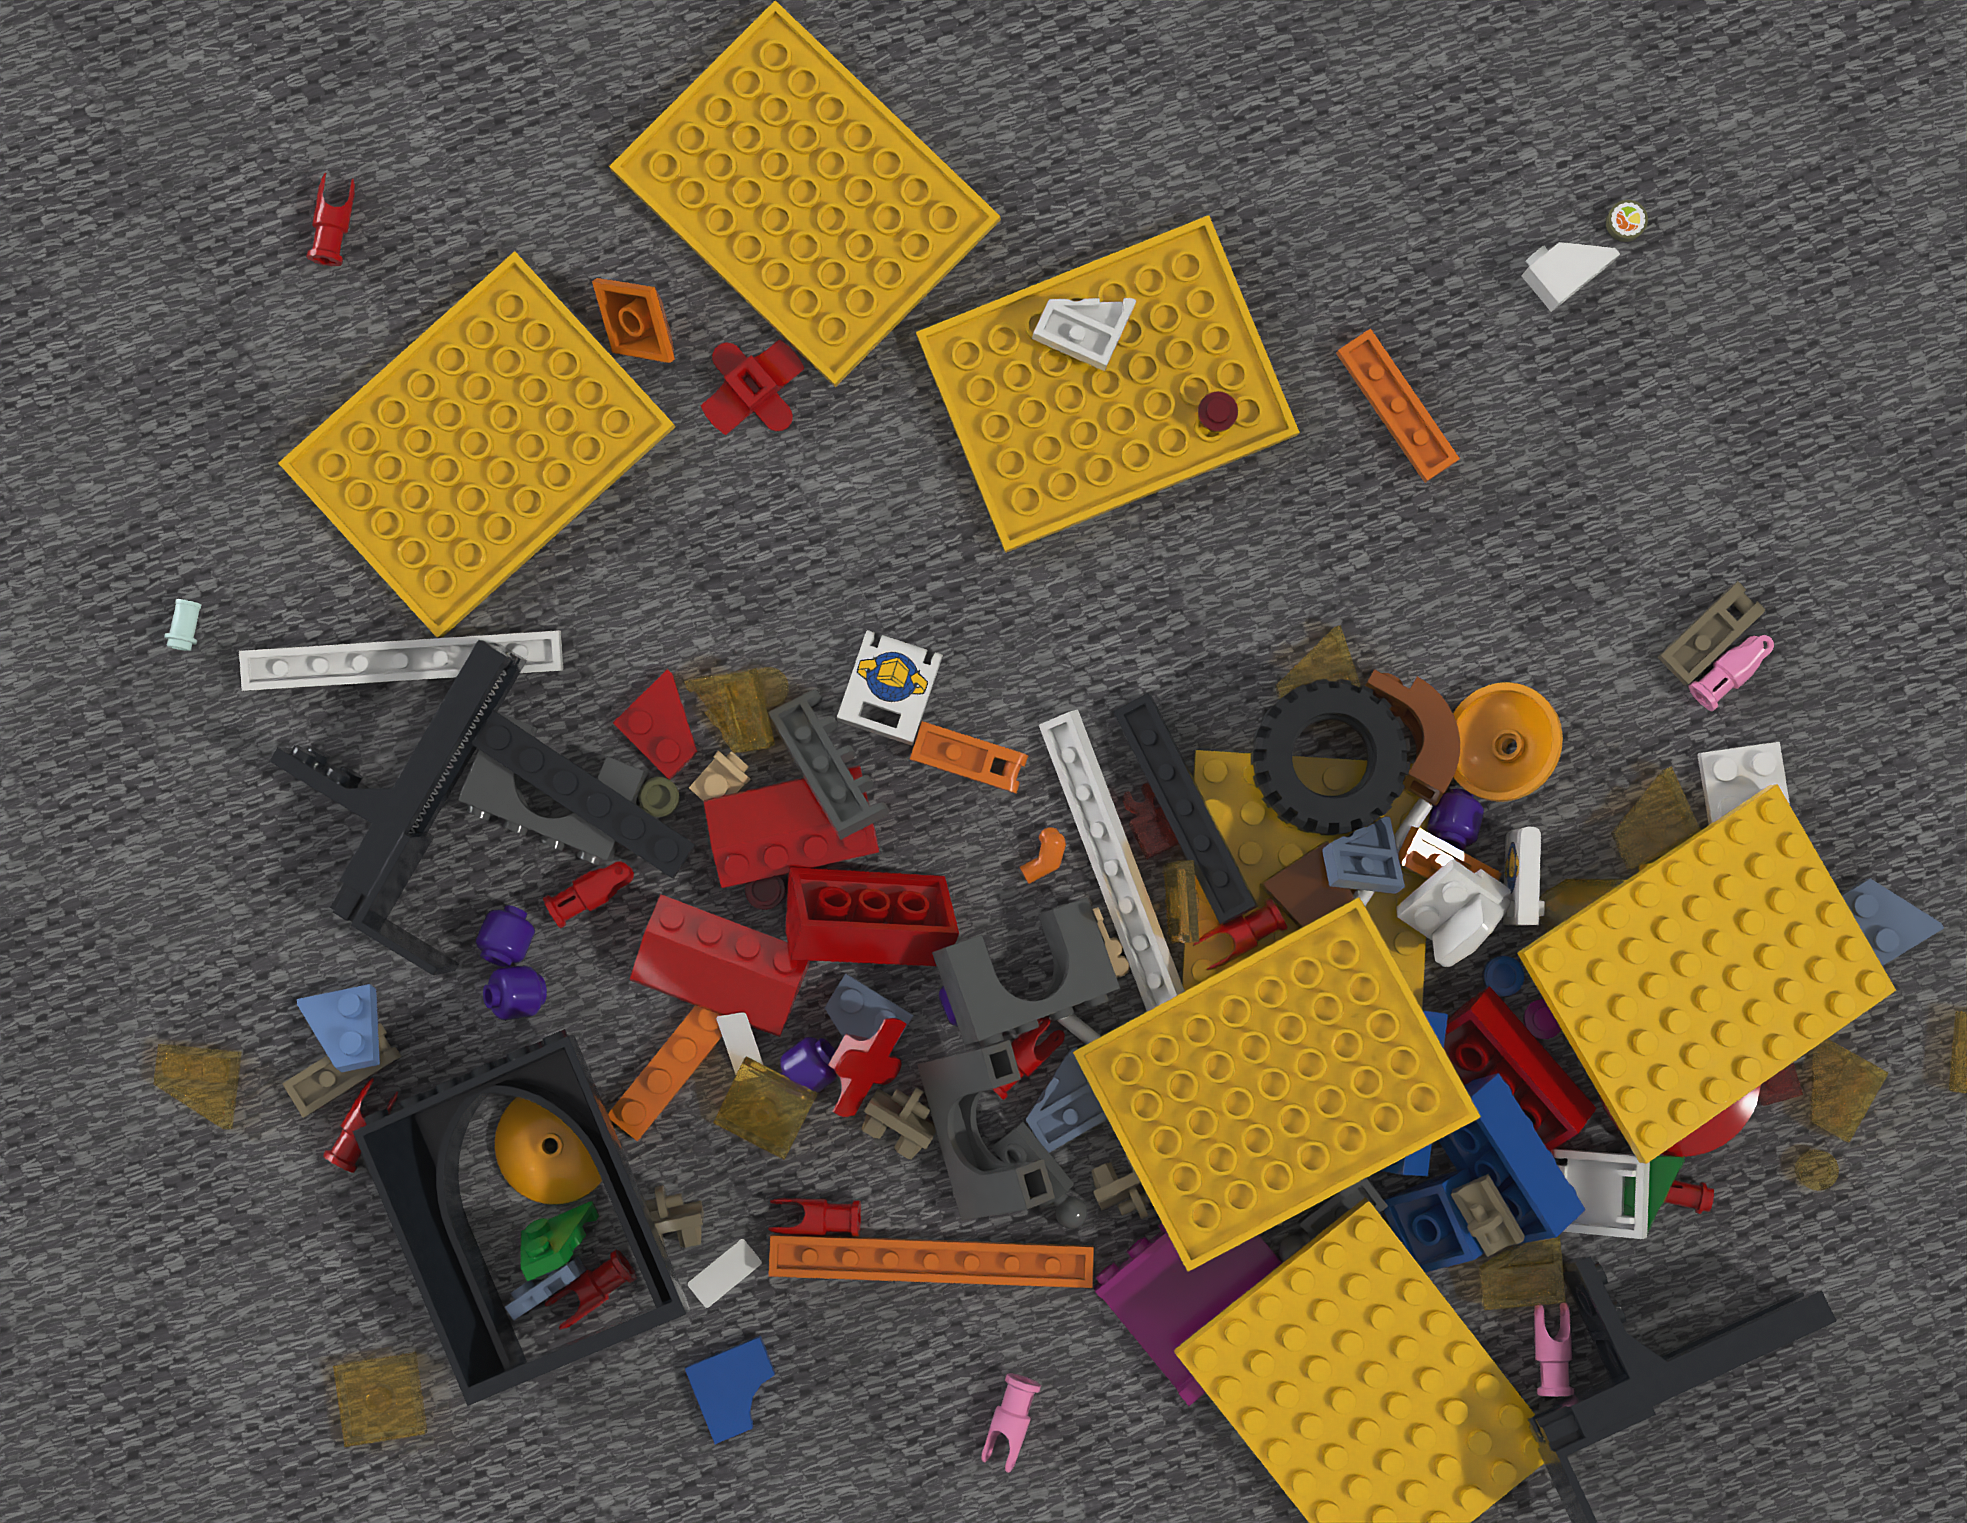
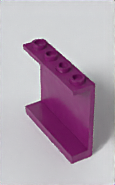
M1160 1222L1158 1227L1161 1231L1150 1240L1145 1236L1139 1239L1126 1251L1130 1256L1118 1267L1114 1262L1109 1264L1095 1277L1099 1283L1094 1286V1290L1100 1298L1102 1297L1170 1380L1186 1404L1190 1406L1206 1392L1173 1350L1280 1266L1282 1262L1264 1240L1257 1235L1206 1263L1187 1271L1164 1225Z

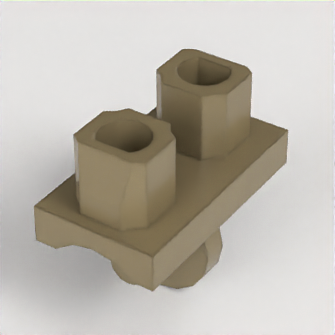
M917 1087L910 1097L898 1089L890 1096L878 1088L864 1110L867 1115L862 1131L873 1138L880 1139L887 1127L895 1130L901 1136L894 1148L907 1159H912L922 1148L926 1150L936 1133L934 1122L926 1118L930 1109L917 1102L923 1093Z
M1127 1155L1125 1156L1133 1173L1118 1179L1111 1162L1092 1169L1091 1172L1096 1187L1093 1193L1101 1210L1122 1202L1117 1205L1122 1216L1136 1209L1141 1220L1149 1216L1145 1205L1151 1203L1146 1192L1139 1194L1145 1191Z
M1489 1174L1452 1190L1451 1196L1468 1223V1231L1471 1236L1477 1238L1487 1257L1504 1247L1524 1241L1525 1236Z
M664 1185L655 1186L656 1198L646 1200L645 1203L664 1247L663 1233L677 1231L680 1247L686 1248L701 1244L704 1219L702 1201L684 1204L682 1193L667 1196Z

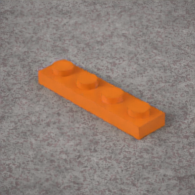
M1371 328L1336 352L1424 483L1460 459Z
M695 1005L608 1113L610 1120L633 1139L639 1141L722 1038L716 1019L717 1016L722 1015Z

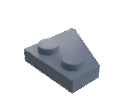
M1385 816L1370 826L1358 829L1347 837L1343 836L1331 842L1322 849L1329 886L1396 894L1405 888L1390 817Z
M846 973L824 1007L843 1038L845 1034H851L870 1039L877 1033L884 1019L898 1018L905 1022L907 1025L903 1030L904 1032L914 1016Z
M1077 1046L1069 1050L1025 1117L1035 1137L1049 1153L1108 1119L1073 1054L1078 1049Z
M577 1256L572 1261L567 1262L565 1266L546 1273L548 1277L537 1285H534L532 1280L512 1291L510 1294L514 1300L505 1308L512 1319L515 1320L560 1288L575 1280L587 1269Z

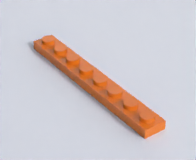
M771 1234L768 1277L1092 1288L1094 1247L1091 1245Z

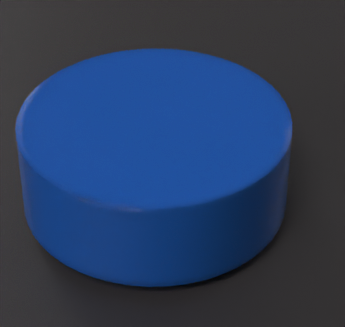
M1497 956L1490 959L1484 966L1482 980L1485 987L1488 988L1490 986L1498 996H1510L1522 987L1524 971L1521 964L1514 958Z

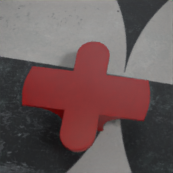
M780 339L756 357L750 355L748 358L732 343L718 345L713 351L712 360L716 368L724 376V383L709 399L700 405L711 424L727 435L750 414L755 412L769 429L773 431L787 429L792 423L793 414L790 407L777 392L805 369L797 354Z
M898 1018L884 1019L877 1033L870 1039L845 1034L828 1064L840 1076L842 1083L840 1098L832 1110L834 1113L842 1117L854 1116L873 1083L886 1085L896 1078L900 1072L902 1062L899 1058L889 1055L907 1025L905 1022Z

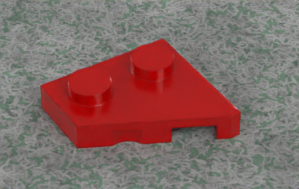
M667 669L613 724L671 780L698 753L676 687L674 675Z

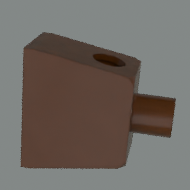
M1328 841L1321 843L1260 884L1262 889L1300 929L1355 900L1349 888L1329 886L1322 849L1330 844Z

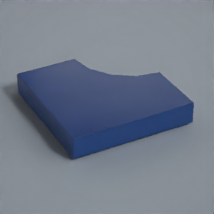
M761 1335L684 1368L714 1444L753 1429L751 1415L753 1396L762 1383L776 1374Z

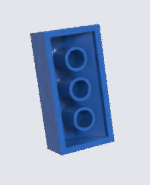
M1497 1073L1472 1080L1464 1086L1481 1117L1438 1141L1457 1170L1468 1168L1472 1180L1489 1174L1525 1236L1524 1241L1521 1243L1556 1238L1586 1210L1579 1200L1576 1190L1563 1175L1555 1162L1553 1154L1540 1139L1532 1121L1525 1115L1512 1095L1509 1085L1503 1081L1500 1074Z

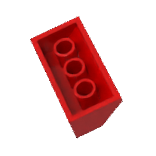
M860 765L847 768L854 780L863 776ZM804 778L704 800L711 848L721 888L789 873L790 867L813 868L879 852L874 823L840 840ZM867 792L862 793L869 804Z
M790 867L788 875L786 935L791 960L936 966L932 952L956 944L959 929L945 876Z
M660 894L645 929L630 981L720 1015L744 1012L747 1014L751 1027L781 1037L810 961L791 960L788 942Z
M1490 986L1464 1003L1447 1018L1444 1050L1463 1085L1474 1079L1499 1073L1503 1081L1509 1085L1512 1095L1525 1115L1532 1121L1535 1131L1549 1151L1579 1134L1597 1108Z

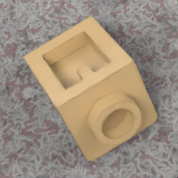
M718 751L713 756L715 759L691 784L689 789L703 801L738 793L751 780L744 773L749 766L732 751L727 756Z

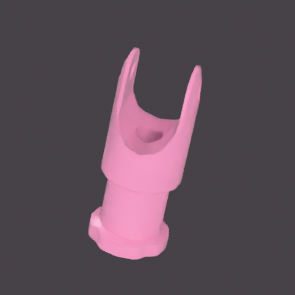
M1767 635L1759 637L1750 636L1739 646L1727 650L1713 663V669L1700 681H1693L1688 685L1690 693L1707 710L1714 711L1718 707L1717 702L1732 688L1738 689L1755 673L1762 660L1772 652L1774 648L1772 638ZM1763 641L1767 642L1766 649H1764Z
M1566 1302L1560 1303V1329L1558 1334L1551 1338L1545 1327L1544 1308L1541 1303H1536L1534 1306L1535 1360L1540 1362L1541 1387L1537 1388V1395L1554 1397L1574 1395V1388L1570 1387L1569 1361L1572 1360L1569 1306Z
M1013 1373L1006 1375L1005 1381L1008 1385L1001 1406H997L981 1456L983 1462L988 1461L997 1436L1002 1432L1008 1438L1010 1452L1005 1465V1471L1008 1473L1012 1471L1016 1464L1031 1420L1028 1413L1034 1394L1040 1392L1041 1388L1037 1381Z

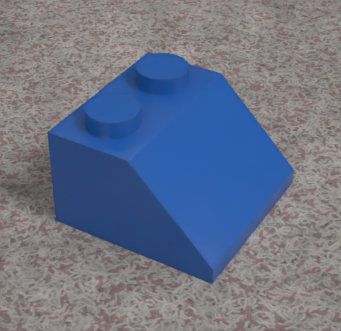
M1468 1168L1436 1176L1383 1199L1388 1205L1384 1212L1392 1231L1425 1273L1473 1261L1485 1253L1477 1238L1471 1236L1468 1231V1223L1451 1196L1453 1189L1473 1181Z

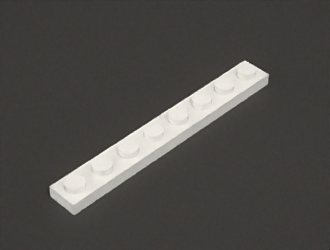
M561 631L239 651L242 691L453 678L458 676L478 640H483L490 645L495 643L501 644L526 659L527 662L520 673L563 671Z
M1070 711L1039 724L1146 1011L1148 1012L1185 991L1079 711Z

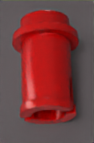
M1674 1180L1664 1203L1693 1208L1697 1214H1701L1702 1211L1710 1212L1714 1199V1189L1707 1187L1705 1182L1695 1185Z

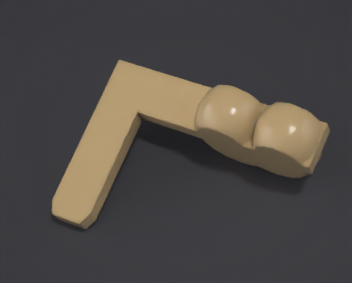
M1099 907L1094 908L1092 911L1104 940L1116 978L1122 977L1131 969L1127 958L1121 955L1123 952L1122 944L1118 938H1109Z

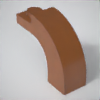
M1374 669L1365 686L1374 690L1372 693L1379 699L1385 698L1392 705L1390 708L1392 714L1396 717L1400 716L1415 739L1416 757L1409 775L1406 776L1403 782L1404 789L1437 806L1449 786L1459 763L1460 735L1455 717L1443 697L1418 676L1409 689L1396 676L1389 673H1380Z

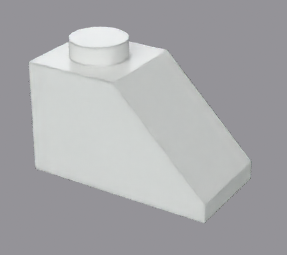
M1559 242L1550 250L1542 246L1526 260L1529 267L1522 274V277L1552 312L1612 264L1620 253L1616 248Z

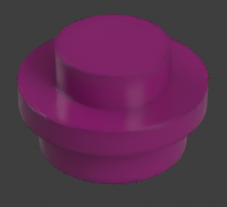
M1544 999L1531 1002L1525 1009L1523 1015L1524 1026L1534 1037L1550 1039L1562 1030Z

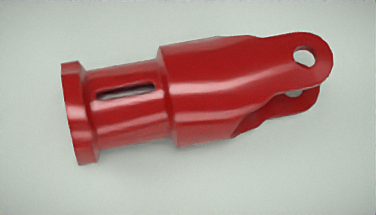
M324 173L318 188L312 226L316 230L313 247L307 251L306 257L308 260L320 265L341 266L343 264V257L340 256L343 234H347L355 195V183L352 178L347 202L343 206L333 207L324 201L323 192L327 174Z
M622 861L614 862L606 868L589 871L573 880L571 887L557 895L543 897L545 906L557 926L561 929L566 926V921L586 909L592 911L608 902L619 889L632 882L634 872L631 867Z
M1268 898L1265 900L1263 907L1247 916L1241 915L1203 934L1202 937L1193 943V946L1217 933H1226L1232 938L1234 947L1229 956L1206 968V970H1213L1258 946V941L1278 930L1284 932L1288 930V927L1273 900Z
M1049 1016L1037 1019L1038 1024L1043 1021L1038 1028L1021 1033L1011 1043L1021 1078L1024 1075L1029 1077L1065 1039V1033L1057 1030L1050 1034L1040 1045L1035 1046L1037 1038L1050 1024ZM1019 1080L994 1088L993 1090L1005 1100L1008 1097L1007 1092Z
M374 1078L370 1079L360 1091L340 1125L343 1130L332 1149L326 1150L323 1154L325 1159L351 1173H355L357 1170L356 1162L361 1155V1150L353 1131L366 1126L365 1116L361 1113L360 1108L361 1102L370 1089ZM398 1091L394 1093L386 1107L389 1114L397 1100Z
M777 1198L770 1200L772 1204L798 1205L804 1208L805 1211L804 1219L799 1225L794 1227H770L768 1230L771 1232L794 1235H825L827 1231L851 1232L852 1236H859L860 1200H853L852 1204L828 1203L826 1199Z
M614 1250L610 1253L611 1258L594 1271H585L550 1297L544 1304L548 1307L572 1291L578 1294L580 1306L573 1316L559 1326L560 1330L575 1324L609 1299V1294L626 1281L631 1283L637 1279L633 1267L619 1250Z

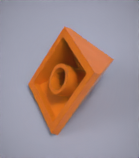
M596 278L592 281L612 353L671 363L675 360L670 327L663 302L655 287Z

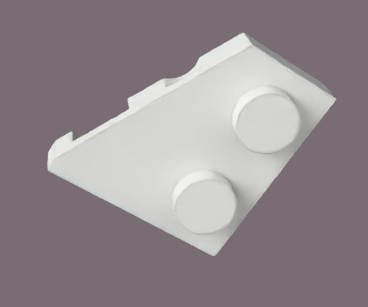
M1089 298L1075 302L1069 299H1049L1033 332L1032 339L1105 371L1137 300L1124 298L1123 302H1100V298Z

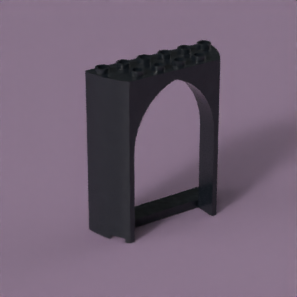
M565 1029L543 1038L540 1042L507 1054L506 1057L471 1070L470 1073L435 1086L434 1089L409 1097L399 1102L402 1110L389 1115L387 1108L364 1118L366 1126L353 1131L467 1406L679 1318L691 1310L575 1035L568 1036ZM490 1093L521 1097L544 1107L569 1126L582 1141L597 1167L655 1304L651 1308L527 1360L469 1225L460 1195L459 1159L464 1135L477 1108Z

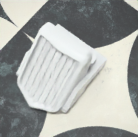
M1452 858L1396 907L1397 917L1432 940L1435 961L1443 967H1451L1475 952L1493 932L1510 907L1511 901L1507 896L1511 891L1507 886L1482 869L1473 873Z

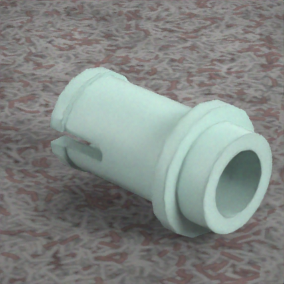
M176 599L170 633H165L164 638L168 639L167 647L191 651L192 644H197L194 634L202 604Z

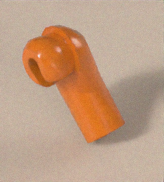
M1048 827L1042 830L1039 835V840L1041 841L1039 856L1020 866V870L1028 884L1060 867L1066 842L1064 836L1056 828Z

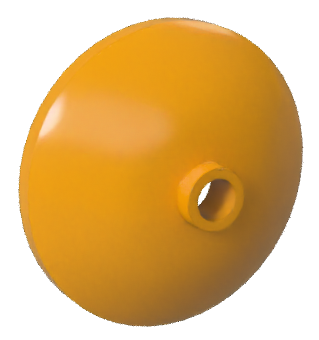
M1510 682L1487 685L1466 697L1453 713L1460 735V757L1453 777L1460 786L1471 794L1488 801H1512L1534 792L1551 776L1561 755L1563 742L1562 727L1553 706L1537 691L1525 685ZM1511 742H1516V750L1511 754H1507V746Z
M516 1097L502 1114L496 1129L495 1155L501 1173L517 1192L535 1202L564 1204L586 1196L602 1182L588 1150L573 1130L560 1118L544 1107L521 1097ZM547 1138H553L557 1141L558 1149L555 1153L546 1151L544 1143Z

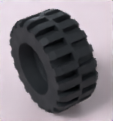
M1322 679L1293 689L1280 698L1267 711L1253 738L1254 748L1251 752V765L1254 767L1255 775L1252 777L1256 788L1259 787L1264 796L1262 800L1268 808L1271 807L1278 814L1277 817L1286 824L1290 823L1298 827L1297 830L1306 833L1336 835L1364 828L1374 823L1377 818L1385 815L1392 808L1391 804L1396 798L1400 797L1405 787L1403 785L1405 776L1409 775L1410 762H1407V752L1411 750L1409 738L1404 739L1401 730L1405 726L1400 716L1395 718L1390 711L1392 705L1385 698H1377L1372 694L1374 690L1365 685L1360 687L1352 685L1350 680L1338 679L1337 681H1328L1327 679ZM1322 720L1340 721L1352 727L1363 740L1367 751V767L1360 782L1350 791L1335 796L1321 795L1308 789L1297 777L1292 762L1293 747L1299 734L1312 723Z

